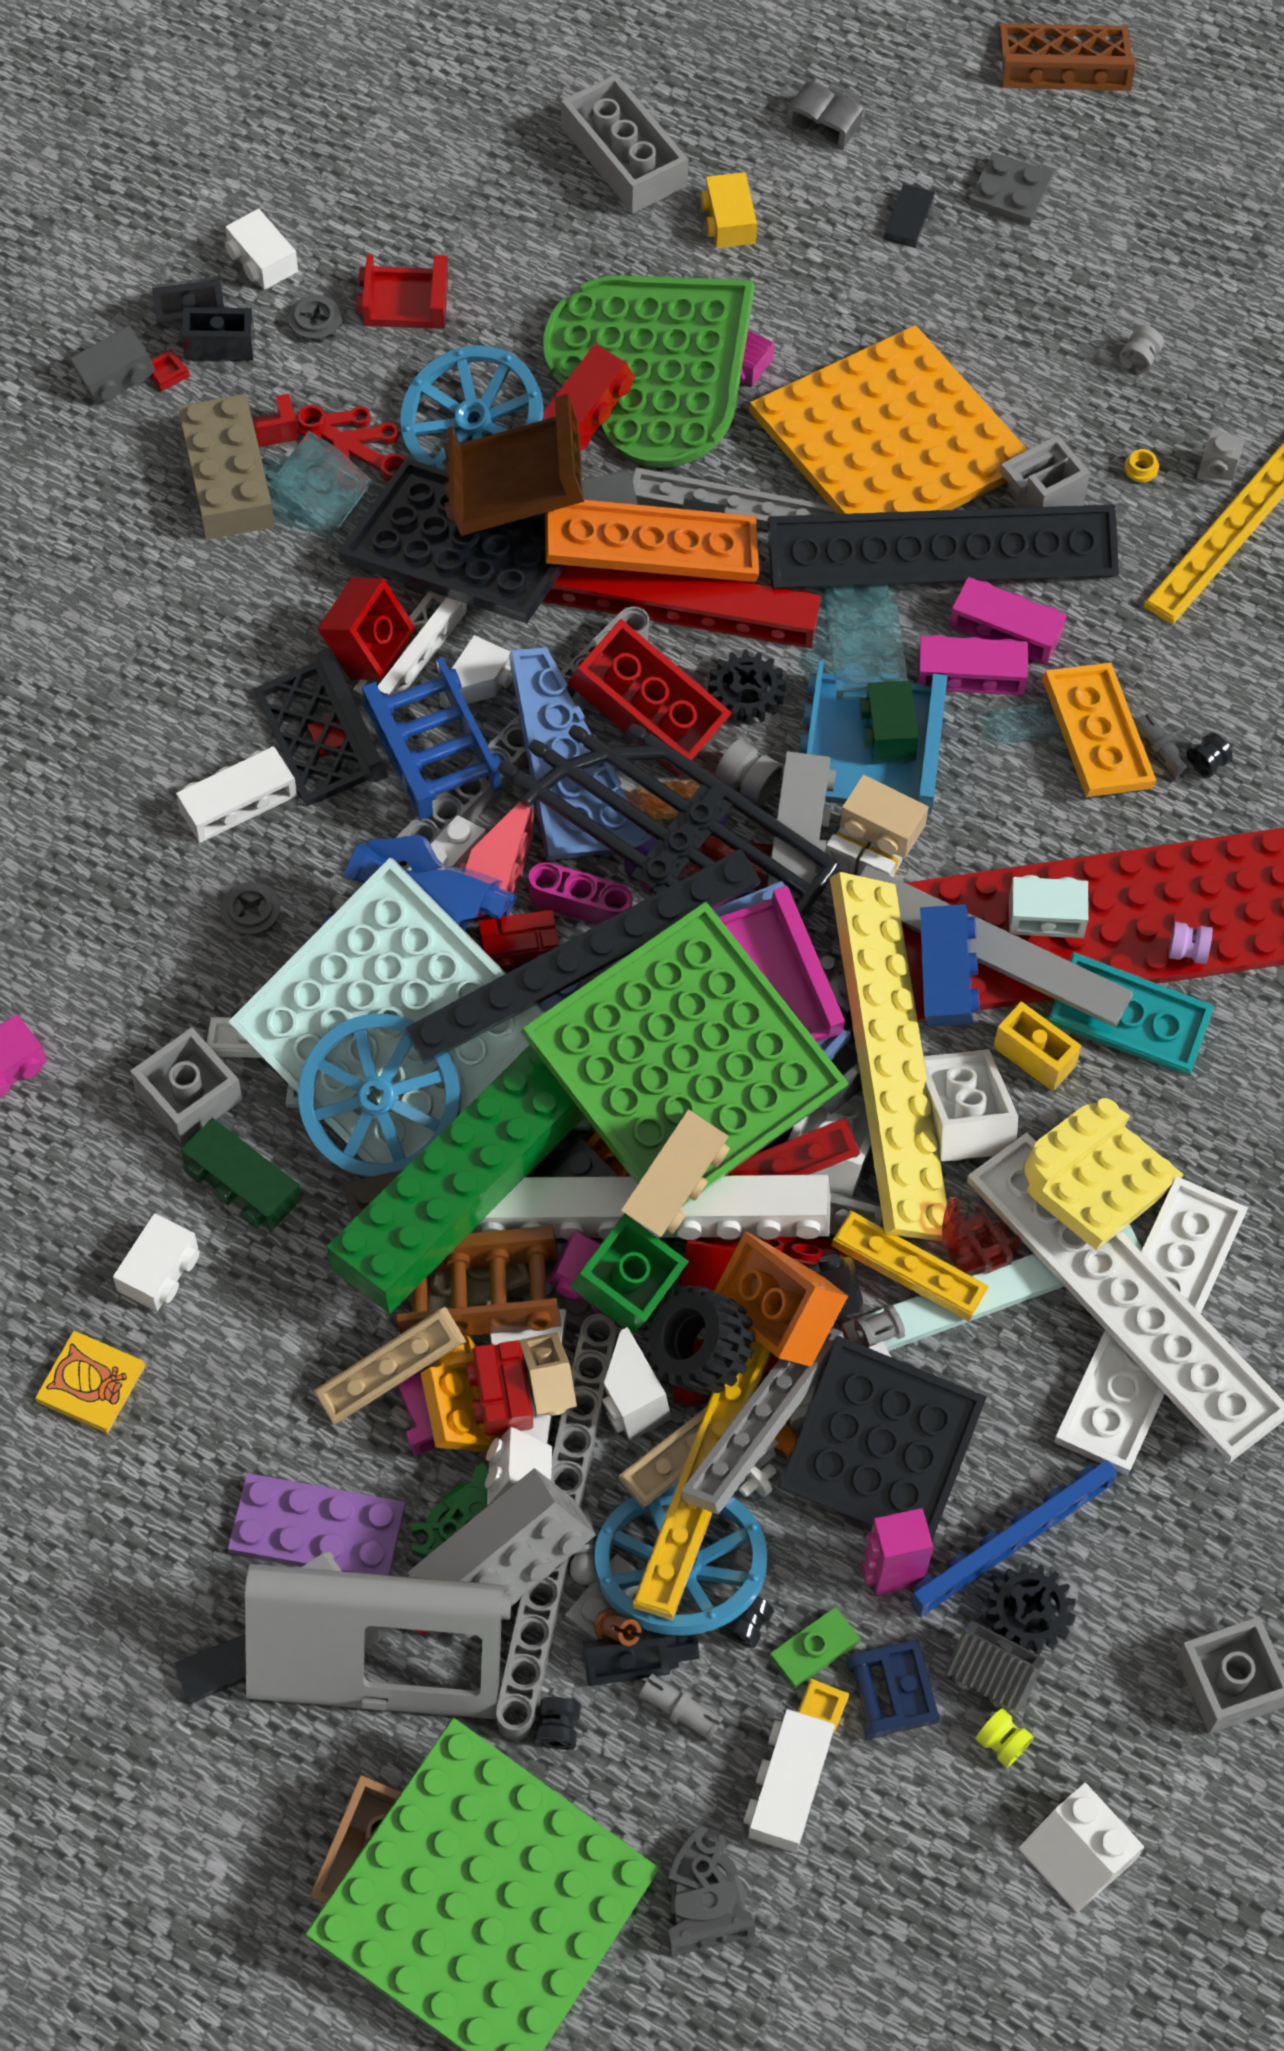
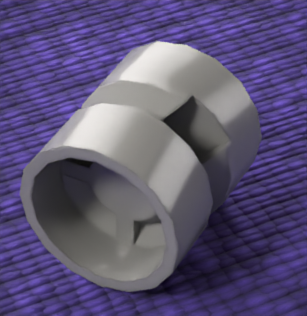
M738 739L727 749L721 758L715 772V777L733 790L740 787V794L758 806L762 805L777 788L784 773V766L767 755L759 757L757 755V748L742 739Z

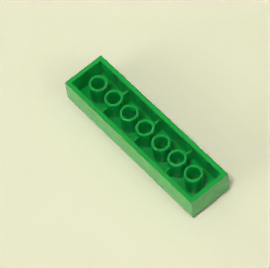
M531 1045L326 1246L331 1269L388 1314H391L585 1117Z

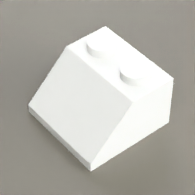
M626 1327L620 1331L604 1381L607 1397L602 1399L607 1410L606 1415L615 1432L624 1431L628 1440L631 1441L670 1421L672 1418L665 1391L629 1328Z
M1085 1782L1055 1808L1018 1849L1077 1914L1139 1858L1144 1846Z

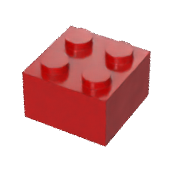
M351 578L317 628L350 680L382 681L416 632L415 626L384 578Z

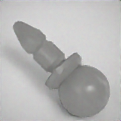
M582 1511L585 1517L587 1518L588 1522L590 1523L591 1527L593 1528V1523L588 1511ZM592 1538L584 1544L580 1551L572 1554L573 1560L569 1569L572 1579L583 1586L591 1585L597 1581L595 1546Z

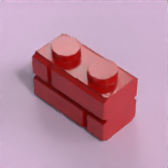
M553 910L501 917V919L478 920L481 948L506 974L559 946Z
M515 1340L502 1342L498 1345L490 1344L474 1347L472 1349L473 1362H467L466 1368L469 1386H477L479 1399L472 1400L475 1423H484L485 1435L487 1436L505 1434L510 1426L520 1431L534 1428L533 1412L520 1341Z

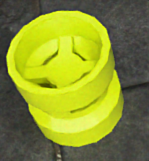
M1001 1708L984 1725L975 1740L984 1748H991L997 1753V1760L1008 1768L1017 1759L1015 1755L1019 1757L1030 1745L1034 1736L1025 1728H1018L1013 1724L1012 1716Z

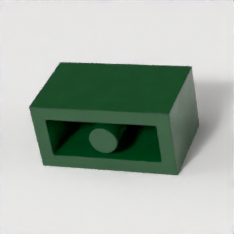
M911 681L867 683L866 698H860L861 719H867L868 726H864L863 730L864 747L871 748L872 761L916 760L919 736Z

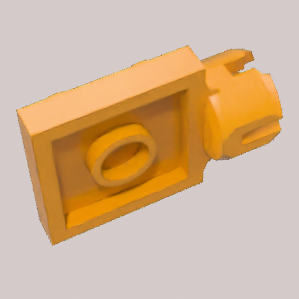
M464 1335L463 1337L466 1340L464 1344L430 1364V1367L420 1374L435 1447L487 1453L493 1440L496 1438L501 1439L504 1434L487 1436L485 1435L484 1423H475L472 1400L479 1399L477 1386H469L466 1368L467 1362H473L472 1349H474L475 1344L469 1336Z

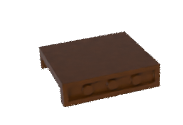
M568 394L555 397V417L464 443H459L453 426L448 427V442L444 443L448 462L444 463V468L449 482H446L444 486L449 502L445 503V510L450 524L456 523L461 536L584 502L579 424Z

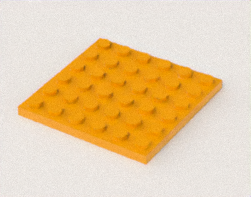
M916 325L750 402L749 406L751 415L836 514L953 510L1008 483L1000 473L1001 464L1028 450Z

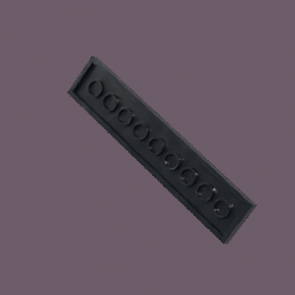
M1116 504L769 516L767 518L772 588L794 589L966 582L968 577L978 581L1111 577L1119 575Z

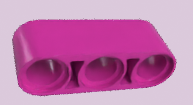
M547 862L536 864L529 872V897L532 903L540 908L553 910V912L599 925L632 907V893L623 884ZM549 884L551 887L541 888L539 885ZM583 894L587 897L580 899L573 896ZM620 905L622 908L612 909L609 906Z

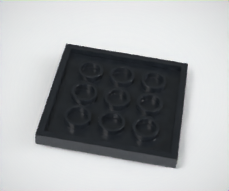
M835 1336L777 1488L870 1526H873L874 1518L923 1508L933 1541L987 1396L841 1336Z

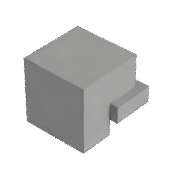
M1059 435L1002 463L1000 473L1008 482L1007 490L1021 508L1084 505L1090 472Z

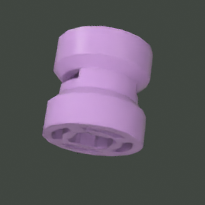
M1175 921L1170 938L1168 958L1180 960L1183 957L1192 958L1194 963L1206 964L1212 941V927L1200 926L1196 929L1190 928L1186 923Z

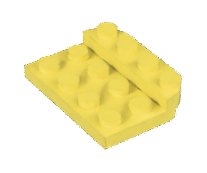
M1107 1098L1100 1099L1098 1103L1087 1104L1045 1134L1035 1143L1022 1166L1030 1183L1026 1190L1029 1195L1096 1251L1167 1194L1176 1176L1182 1178L1184 1175L1167 1159L1160 1156L1144 1143L1140 1137L1128 1130L1125 1125L1130 1115L1120 1110L1114 1101Z

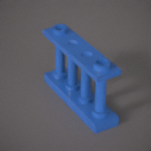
M443 657L436 659L438 678L390 696L387 693L381 694L376 682L362 686L364 707L419 820L433 816L432 800L436 799L437 794L487 776L494 792L501 790V773L497 769L502 762L498 753H491L459 690L462 689L459 675L455 668L449 670ZM443 691L451 704L448 708L404 724L401 721L395 723L392 717L395 709ZM455 720H459L465 732V735L419 752L415 750L409 751L406 745L409 737ZM473 748L480 762L433 781H430L429 778L423 780L419 772L424 765Z

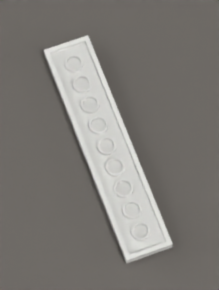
M1027 1132L970 1173L967 1183L1229 1463L1284 1421V1401L1122 1231L1096 1251L1029 1195L1026 1190L1030 1183L1022 1166L1036 1141Z

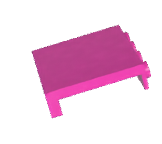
M787 885L773 890L772 898L719 917L816 1042L842 1034L845 1019Z

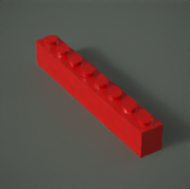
M567 565L542 602L616 615L625 608L639 607L648 614L650 621L812 649L819 618L821 595L811 594L802 590L793 591L772 588L768 584L758 585L737 580Z

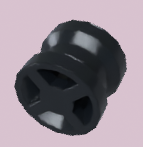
M1213 732L1204 736L1200 745L1195 744L1186 752L1187 759L1204 778L1213 776L1217 772L1218 766L1227 765L1233 758L1228 743L1220 735Z

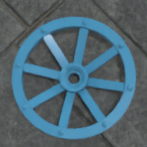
M475 345L457 348L431 361L412 381L405 394L401 408L400 424L402 436L406 447L417 462L445 470L444 463L448 462L444 448L434 458H431L421 448L417 439L418 435L448 432V427L453 426L454 430H459L456 433L459 443H464L470 437L474 440L484 437L487 433L492 435L508 430L493 423V421L529 406L525 425L543 420L542 394L531 371L513 354L491 346ZM489 362L498 364L499 366L481 400L477 399L468 363ZM458 366L465 401L461 404L431 385L439 376ZM512 371L524 383L527 393L490 409L508 373ZM423 395H426L455 414V418L415 423L416 412ZM479 417V420L476 423H473L475 418Z
M368 1014L344 1021L327 1032L317 1042L303 1066L299 1081L298 1101L304 1127L318 1150L331 1162L349 1172L373 1177L405 1169L460 1113L461 1083L457 1067L449 1052L436 1058L441 1070L398 1083L392 1081L412 1047V1043L405 1033V1027L415 1023L413 1020L391 1014ZM382 1027L404 1032L383 1072L378 1076L366 1029ZM353 1033L365 1076L364 1081L325 1060L329 1052L339 1042ZM319 1070L357 1091V1096L316 1109L314 1092ZM439 1082H445L446 1102L441 1121L398 1100L400 1094ZM375 1088L384 1092L380 1103L374 1102L371 1098V1093ZM361 1107L363 1109L345 1150L342 1151L325 1133L320 1121ZM389 1112H397L435 1131V1133L421 1149L405 1157ZM374 1115H377L394 1162L373 1163L355 1158Z
M677 1484L644 1510L632 1496L619 1505L607 1518L600 1530L595 1546L597 1581L601 1592L615 1611L623 1617L636 1620L641 1628L667 1635H694L728 1624L740 1616L753 1603L762 1589L767 1572L766 1541L756 1518L743 1504L731 1497L720 1513L731 1519L740 1530L698 1551L685 1586L686 1591L700 1613L675 1615L672 1621L634 1609V1600L628 1597L622 1591V1588L640 1585L645 1569L613 1575L609 1563L613 1544L649 1561L653 1547L621 1531L630 1521L649 1510L659 1534L666 1516L662 1506L671 1503ZM749 1542L753 1557L749 1573L704 1566ZM697 1580L741 1586V1588L727 1601L717 1607H713Z

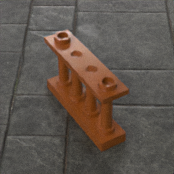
M553 1225L470 1233L431 1272L450 1271L451 1309L447 1310L463 1336L521 1330L544 1331L551 1327H561L557 1298L546 1299L545 1262L558 1260V1247ZM529 1263L530 1301L507 1303L505 1266ZM490 1267L491 1305L467 1307L466 1270ZM427 1277L411 1292L412 1313L397 1314V1323L401 1334L438 1311H428Z

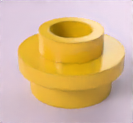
M1138 449L1126 458L1124 471L1133 481L1149 482L1157 476L1159 463L1154 453L1146 449ZM1139 465L1144 466L1145 469L1139 468V467H1137V466H1139Z

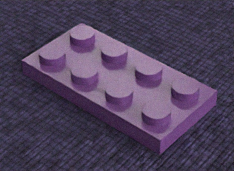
M247 1473L228 1552L230 1554L302 1567L322 1553L330 1551L342 1572L390 1575L406 1504L403 1501Z

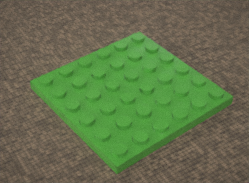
M707 902L523 1027L521 1031L527 1042L637 1185L688 1109L729 1136L724 1144L729 1146L730 1150L718 1168L710 1164L702 1176L708 1181L702 1190L703 1192L849 1085L848 1081ZM688 1197L683 1206L692 1199Z
M452 1718L303 1936L461 2051H543L660 1868L464 1724Z

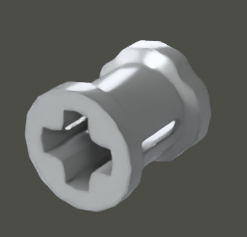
M892 1304L885 1306L883 1312L864 1320L860 1317L854 1320V1328L861 1345L865 1347L873 1346L893 1337L897 1339L905 1337L903 1322Z

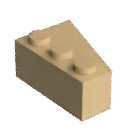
M688 1109L621 1211L660 1237L663 1236L665 1231L673 1235L686 1215L680 1209L689 1197L696 1201L708 1183L702 1176L709 1165L712 1164L718 1168L730 1150V1147L724 1144L729 1136Z

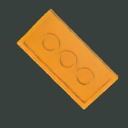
M1112 663L1045 670L1042 681L1085 797L1153 789L1157 780Z

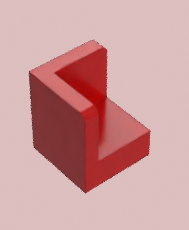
M289 394L276 396L278 413L252 418L258 447L298 440L296 419Z

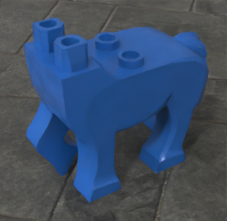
M421 835L391 839H369L368 846L364 843L356 845L343 875L345 878L365 883L389 858H393L397 863L406 861L411 867V870L404 869L406 873L464 931L468 923L476 917L487 914L497 919H501L502 916L508 917L517 898V895L500 888L503 881L468 868L444 866L436 857L429 841ZM335 912L326 915L322 926L335 914Z

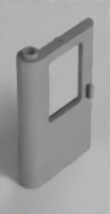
M250 1564L245 1587L247 1699L496 1720V1707L499 1695L502 1619L510 1620L512 1594H504V1585ZM376 1626L479 1636L482 1639L481 1687L478 1690H462L378 1683L366 1680L364 1677L365 1628Z

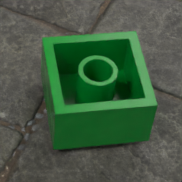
M624 1213L569 1287L624 1329L628 1327L633 1335L646 1322L689 1261Z

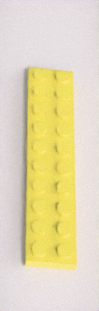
M838 872L830 877L884 1231L885 1234L945 1241L953 1236L938 1143L931 1114L932 1106L926 1087L927 1076L896 886L888 882Z

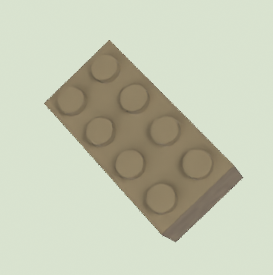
M241 394L179 405L181 429L206 540L275 527L271 498L247 395Z

